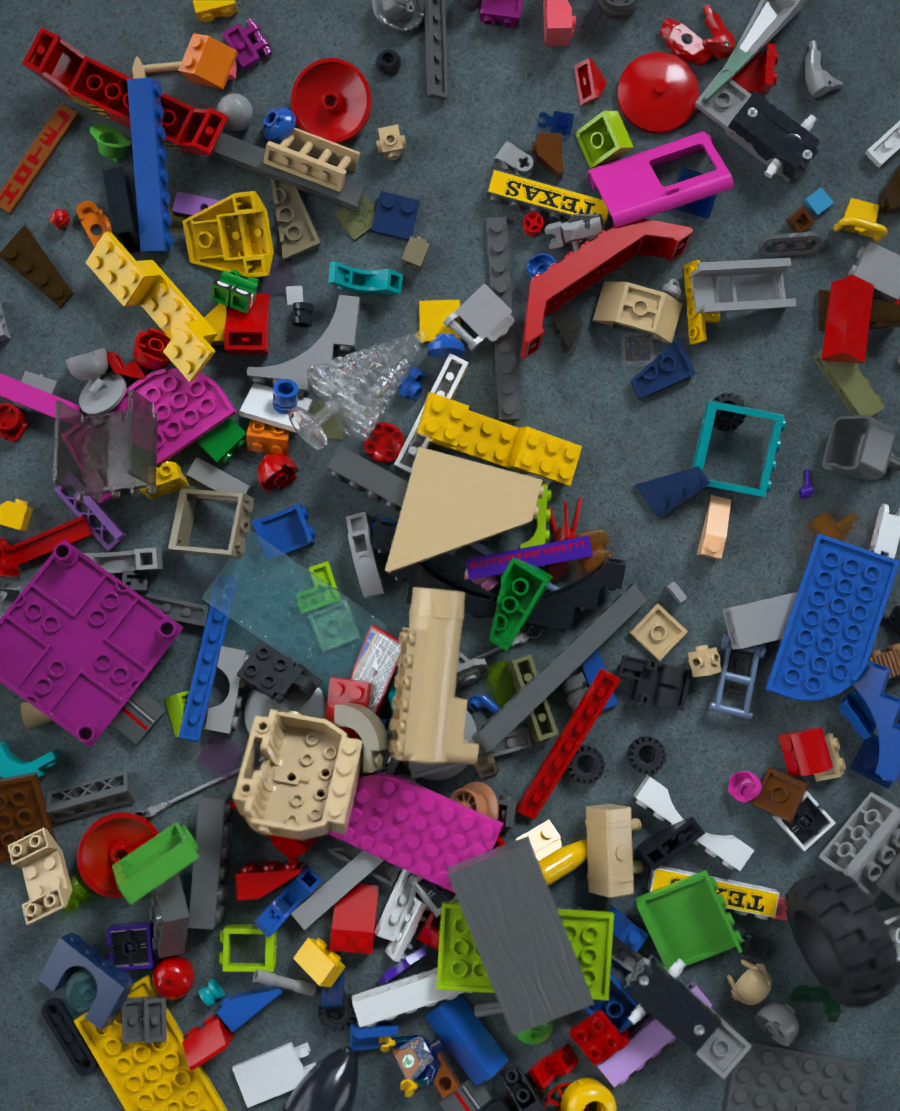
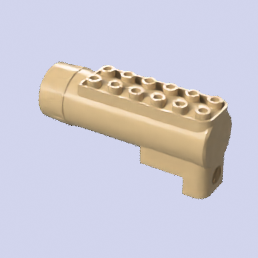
M413 587L409 612V628L403 627L399 635L401 649L397 655V666L399 668L398 675L395 676L394 681L396 696L393 697L392 701L394 716L390 721L392 736L388 742V752L398 760L427 764L455 763L473 765L477 761L479 744L463 739L467 700L455 697L461 631L464 620L465 592Z

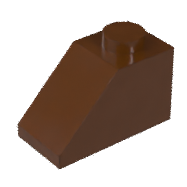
M561 133L536 134L535 142H532V154H536V161L556 179H562Z

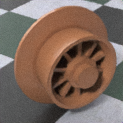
M482 782L468 783L461 789L454 791L449 799L495 820L498 818L496 795L488 785Z

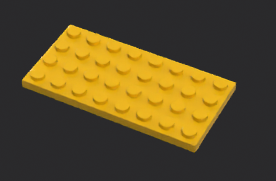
M146 975L136 981L128 997L159 995L155 992L149 975ZM167 1006V1041L123 1043L122 1008L113 1024L103 1030H100L85 1018L88 1011L74 1020L75 1025L126 1111H228L202 1065L193 1071L190 1070L182 1044L185 1036Z

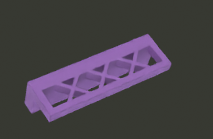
M68 472L62 477L65 481L54 490L77 517L87 515V521L93 535L107 551H110L127 534L103 506L97 502L96 498L75 474ZM68 484L75 491L74 497H66L62 492ZM78 500H83L88 506V512H80L77 509ZM91 515H95L101 521V528H95L90 524ZM104 531H110L116 538L109 545L104 540Z

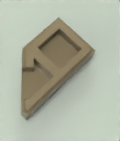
M478 754L474 766L480 779L499 773L493 756Z

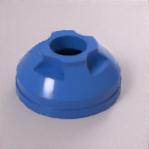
M285 107L268 111L266 117L263 118V135L266 139L273 143H280L286 139L295 127V114Z
M454 334L436 335V338L429 343L427 354L433 357H448L449 354L461 356L465 353L464 344Z

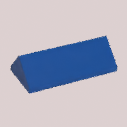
M458 994L456 998L451 1000L444 999L424 1015L475 1086L491 1079L509 1060L481 1020L475 1016L474 1011L461 994Z

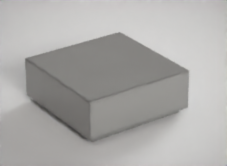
M670 582L665 586L677 603H681L686 599L687 596L675 582Z

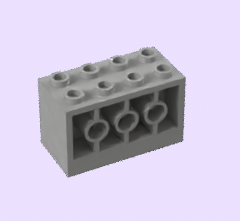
M871 792L818 856L831 869L843 871L844 875L852 877L872 901L883 891L876 885L900 853V809Z

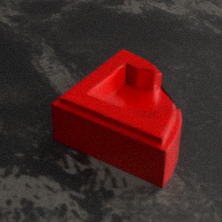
M568 561L547 565L548 574L553 576L551 582L557 580L565 573Z

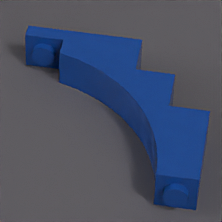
M868 660L862 674L852 685L866 701L877 726L879 759L875 774L880 775V778L885 781L896 782L900 778V724H897L900 715V698L884 692L892 669Z

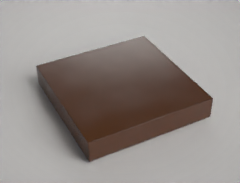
M768 767L761 783V792L751 805L792 823L809 785Z

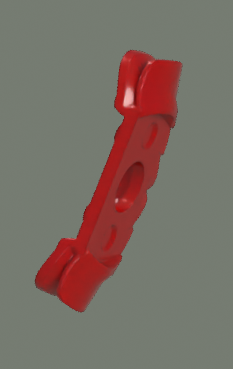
M672 18L664 20L660 27V36L666 40V46L672 53L685 62L691 60L698 66L704 65L712 56V53L703 47V40L681 22ZM684 35L690 36L692 43L684 44L681 37Z

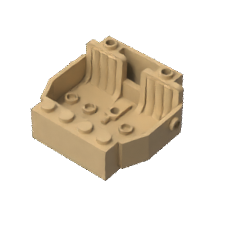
M271 709L268 718L255 716L233 797L240 815H245L249 826L253 830L266 835L271 834L305 840L328 834V831L346 834L363 762L362 740L348 738L347 733L326 719L304 716L295 711L287 713ZM262 752L263 760L260 768L258 767V763ZM328 771L330 774L324 777L322 776L323 772ZM290 776L296 777L294 781L288 780ZM319 792L325 793L323 797L317 796Z

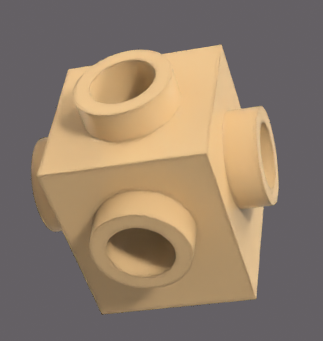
M398 124L378 128L380 140L376 141L378 153H383L384 159L396 160L403 156V148H406V141L404 135L400 136Z
M701 645L695 647L696 651L688 653L693 677L722 672L717 647L708 648V645Z

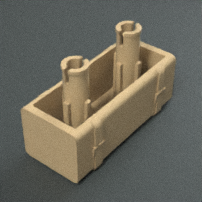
M614 804L586 806L588 892L606 897L633 894V874L641 873L643 866L640 860L633 861L632 831H639L641 829V821L639 818L631 819V807Z

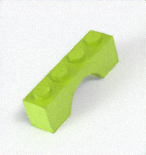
M546 483L541 484V486H544L541 499H537L536 503L539 511L536 518L535 534L529 541L520 544L519 549L549 542L550 531L546 530V522H550V509H547V501H551V489H548V484Z

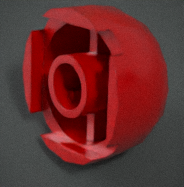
M149 328L144 332L140 331L133 343V355L136 361L142 367L149 370H160L168 366L171 360L163 351L169 344L170 338L164 332Z
M267 454L258 465L257 480L264 492L274 493L272 489L280 486V491L294 482L297 478L295 473L299 472V469L293 460L285 454Z
M168 956L164 958L153 971L152 985L155 992L167 1000H176L185 996L194 985V968L190 961L184 957Z

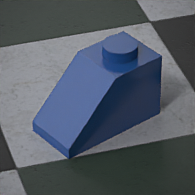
M611 905L607 912L614 913L613 934L637 952L649 936L648 932Z

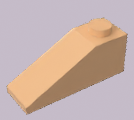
M714 495L710 496L697 555L716 560L722 558L728 529L730 499Z

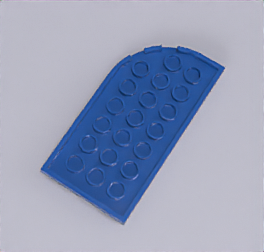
M818 533L765 690L793 700L819 701L833 697L851 686L862 674L868 662L900 561Z

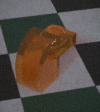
M824 511L807 522L806 526L815 537L819 533L841 541L847 538L843 531L847 532L855 526L854 522L859 518L852 512L835 522L829 512Z

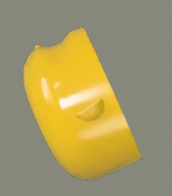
M581 1078L574 1081L564 1091L561 1099V1111H583L585 1106L592 1101L597 1103L596 1111H617V1106L610 1090L600 1081L593 1078Z

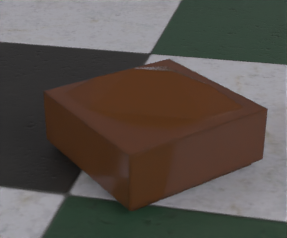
M800 207L786 219L794 233L805 232L814 224L805 207Z

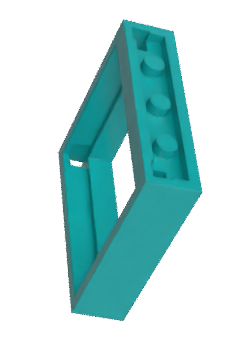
M707 400L692 467L699 466L703 471L717 409L772 419L774 424L759 488L708 479L711 483L707 485L709 487L765 497L766 492H769L771 488L770 474L774 472L776 467L775 453L779 452L781 446L779 436L780 432L784 431L786 424L784 415Z

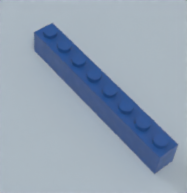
M151 77L127 79L140 251H171L173 246V237L170 234L172 219L168 210L170 195L167 192L169 177L168 172L165 170L167 153L163 142L165 140V130L162 127L164 110L160 102L162 87L158 80Z

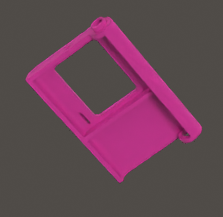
M704 131L587 171L591 188L593 190L598 189L612 216L615 228L734 188V182L729 170L713 146L711 136ZM701 150L708 154L716 168L714 171L667 187L661 185L652 169L654 166Z

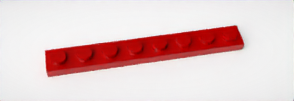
M602 668L600 669L517 804L516 811L535 820L621 681L618 676Z

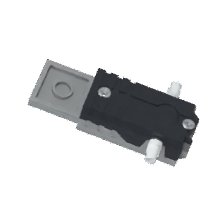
M719 72L695 102L694 106L724 128L727 136L768 166V169L764 172L768 178H772L773 174L777 173L788 183L793 177L799 179L809 163L819 153L817 146L820 140L810 133V129L817 121L816 117L809 115L808 119H805L800 125L783 111L776 109L774 104L768 103V100L764 97L762 98L757 91H754L751 95L732 79L705 103V96L719 76Z
M653 955L648 959L642 958L639 966L633 970L634 972L628 974L625 978L626 985L624 989L626 993L639 1004L631 1013V1016L628 1017L629 1020L636 1024L646 1013H649L663 1027L670 1031L672 1035L678 1038L682 1044L687 1046L691 1052L695 1053L725 1079L752 1045L677 978L686 966L680 958L669 970Z

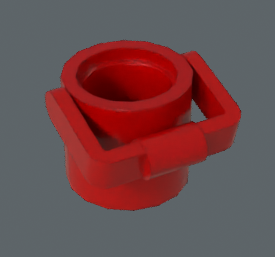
M9 403L0 404V437L17 443L29 426L26 423L27 416L21 408ZM8 432H11V433H16V432H18V433L16 434L15 437H13V436H11L10 433H8Z

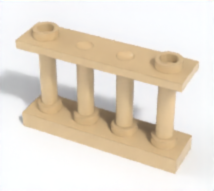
M294 127L292 133L280 142V145L271 141L266 144L263 163L341 192L347 173L345 169L353 172L356 171L360 152ZM326 162H330V163L335 164V165H338V166L336 167V166L331 165V164H328V163H326Z

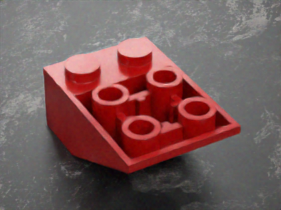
M256 294V300L247 314L231 308L229 304L225 321L224 350L228 355H269L270 294Z
M295 859L292 862L287 860L286 864H279L278 861H267L266 865H258L257 862L245 863V866H242L236 873L237 900L261 898L300 874L305 866V862L299 863V859Z

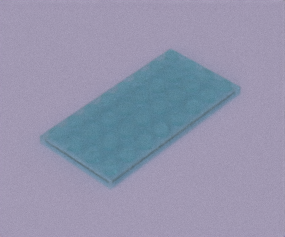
M249 530L242 560L229 558L202 599L268 645L294 660L296 664L301 663L308 671L322 679V682L328 686L329 679L332 676L350 679L370 626L376 625L384 630L387 624L261 536Z

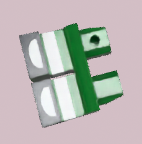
M233 269L230 272L223 270L220 279H215L212 283L211 300L225 306L230 304L231 308L247 314L256 300L259 280L254 277L242 278L241 274Z

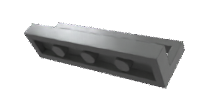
M123 771L47 792L46 813L53 823L56 824L135 802V795L130 788L129 772ZM123 779L124 785L113 786L117 780ZM99 785H103V786H104V787L101 789V791L96 792V793L93 792V790L96 788V786H99ZM77 791H84L80 797H72ZM58 796L64 797L59 803L53 804V798Z

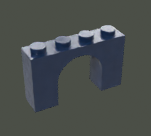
M72 932L59 939L38 980L54 992L66 986L76 966L88 969L96 980L97 995L85 1018L97 1028L103 1030L113 1024L136 982L130 978L128 973L121 971L111 960L98 953L96 948L89 946L79 935Z

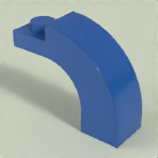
M306 866L266 907L254 924L269 938L294 909L315 890L322 879Z

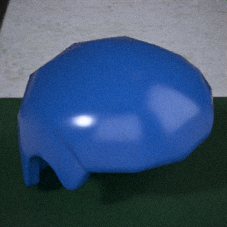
M545 253L537 254L528 260V265L526 266L527 273L532 279L535 275L546 272L557 261L551 255Z

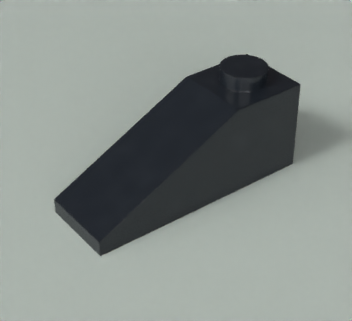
M693 816L654 833L641 842L638 847L641 855L651 868L655 870L703 836L705 832Z

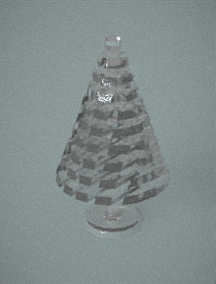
M420 330L415 336L408 334L402 336V338L392 339L391 342L388 341L380 345L368 347L370 349L347 354L343 358L337 357L321 364L309 366L311 368L307 369L306 374L310 377L307 378V381L311 386L310 389L313 395L320 399L317 402L322 409L313 416L299 406L292 407L288 411L289 420L299 436L312 448L318 451L324 449L327 439L321 425L333 416L336 418L334 420L335 423L350 437L359 441L369 439L379 421L378 419H380L385 412L384 409L390 404L391 398L394 397L398 389L397 387L401 385L403 374L407 375L409 366H412L415 356L419 355L421 351L420 345L427 341L428 336L426 332Z

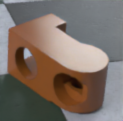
M439 1052L427 1058L432 1059L428 1062L436 1061L438 1064H441L440 1067L428 1073L442 1098H445L459 1088L460 1082Z

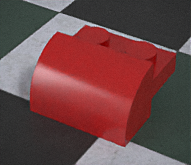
M822 727L808 728L778 735L789 776L813 775L833 768Z

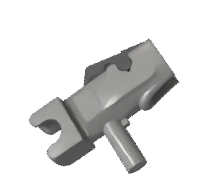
M573 214L569 222L561 223L560 221L548 224L545 227V234H554L556 238H552L549 248L563 247L564 244L572 242L575 253L580 249V243L583 239L588 238L591 240L596 238L600 232L605 230V224L602 214Z

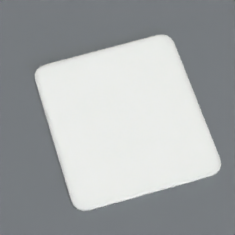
M302 286L286 287L287 305L303 302Z

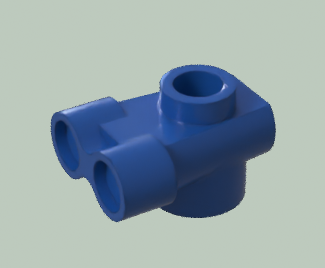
M412 366L407 378H403L400 381L398 393L407 399L411 398L415 401L423 391V386L419 383L423 381L427 373Z

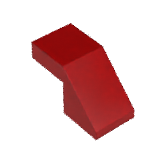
M110 351L106 354L110 366L117 374L143 380L149 374L147 369L142 367L136 360L125 366L118 353Z
M567 1043L539 1059L528 1072L537 1089L541 1090L556 1076L567 1075L578 1063V1060Z

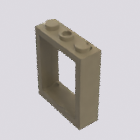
M180 489L168 549L180 554L242 560L246 549L247 533L250 529L249 523L251 512L254 508V498L237 492ZM198 500L237 503L228 550L188 546Z

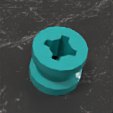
M211 979L206 987H202L198 991L202 1001L209 1007H212L218 998L221 999L225 996L223 988L214 979Z

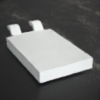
M292 1042L233 1065L232 1069L247 1108L297 1087L305 1075L316 1065V1062L303 1067L300 1058L309 1055V1051H311L308 1042L295 1048Z

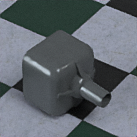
M868 415L838 417L832 425L822 465L824 469L847 479L877 480L884 477L887 469L895 472L899 471L900 457L892 452L896 432L890 425Z

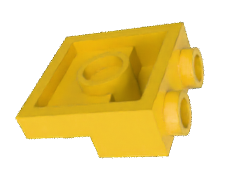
M165 462L159 468L142 470L141 474L135 476L140 492L150 500L190 487L187 478L182 474L180 466L175 462Z

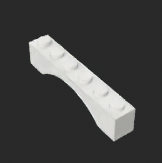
M647 775L633 795L637 798L636 803L645 810L647 807L654 810L653 815L662 822L667 819L673 825L682 821L683 818L676 811L670 799L668 789ZM705 832L703 836L693 842L696 846L699 843L705 846L706 849L704 851L713 858L717 855L723 859L722 864L730 870H733L735 867L741 871L754 852L751 847L734 835L722 836Z

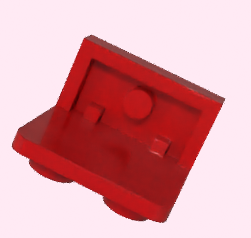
M768 44L763 53L758 52L731 79L749 93L757 91L759 94H768L772 86H775L777 82V73L774 72L779 54L776 52V44Z
M602 1010L596 1011L571 1028L569 1032L572 1039L594 1066L607 1060L618 1050L624 1049L629 1043L631 1033L627 1028L621 1034Z

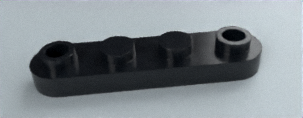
M50 998L43 1004L41 1010L45 1021L76 1072L82 1076L92 1074L97 1068L98 1062L75 1025L74 1019L63 1001L59 998ZM52 1005L57 1007L56 1012L51 1009ZM84 1060H89L90 1065H85Z

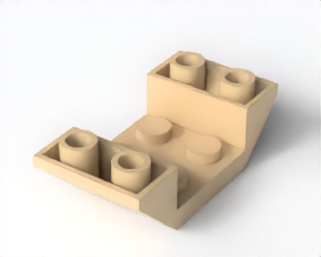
M604 282L593 322L611 327L614 323L650 333L652 334V339L671 344L683 304L667 293L629 282Z
M42 828L8 845L12 865L22 868L30 901L22 904L26 925H31L65 908L72 893V886L63 851L48 830Z

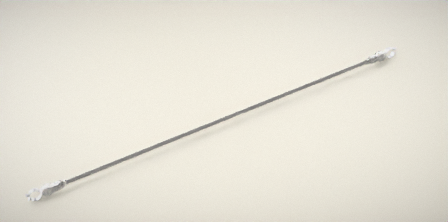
M529 630L528 632H519L511 647L526 643L529 640L527 636ZM498 646L473 659L485 658L497 651L502 650V648ZM389 698L385 699L384 704L390 702ZM241 767L172 800L148 806L145 809V818H152L158 815L159 812L167 809L171 804L239 773Z

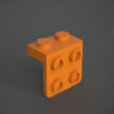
M250 419L246 433L247 451L267 454L281 453L288 456L290 431Z

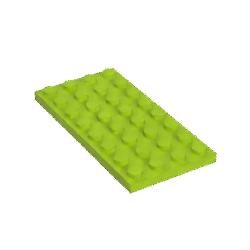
M442 901L436 989L495 993L459 902ZM558 909L592 998L608 1000L614 913Z

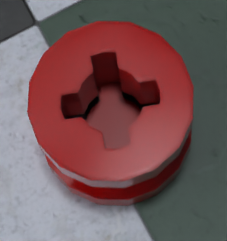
M536 212L528 213L523 220L524 233L531 237L539 235L544 225L542 216Z

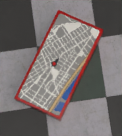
M371 625L350 679L371 683L369 709L379 716L399 668L397 666V655L400 653L401 645L397 637L376 625Z

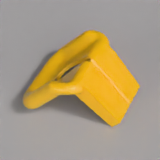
M854 198L849 200L843 218L833 227L835 232H840L841 230L851 233L856 232L859 235L873 238L876 243L880 242L888 233L885 226L876 223L879 205Z

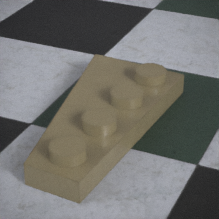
M270 178L283 260L286 261L321 246V242L297 188Z

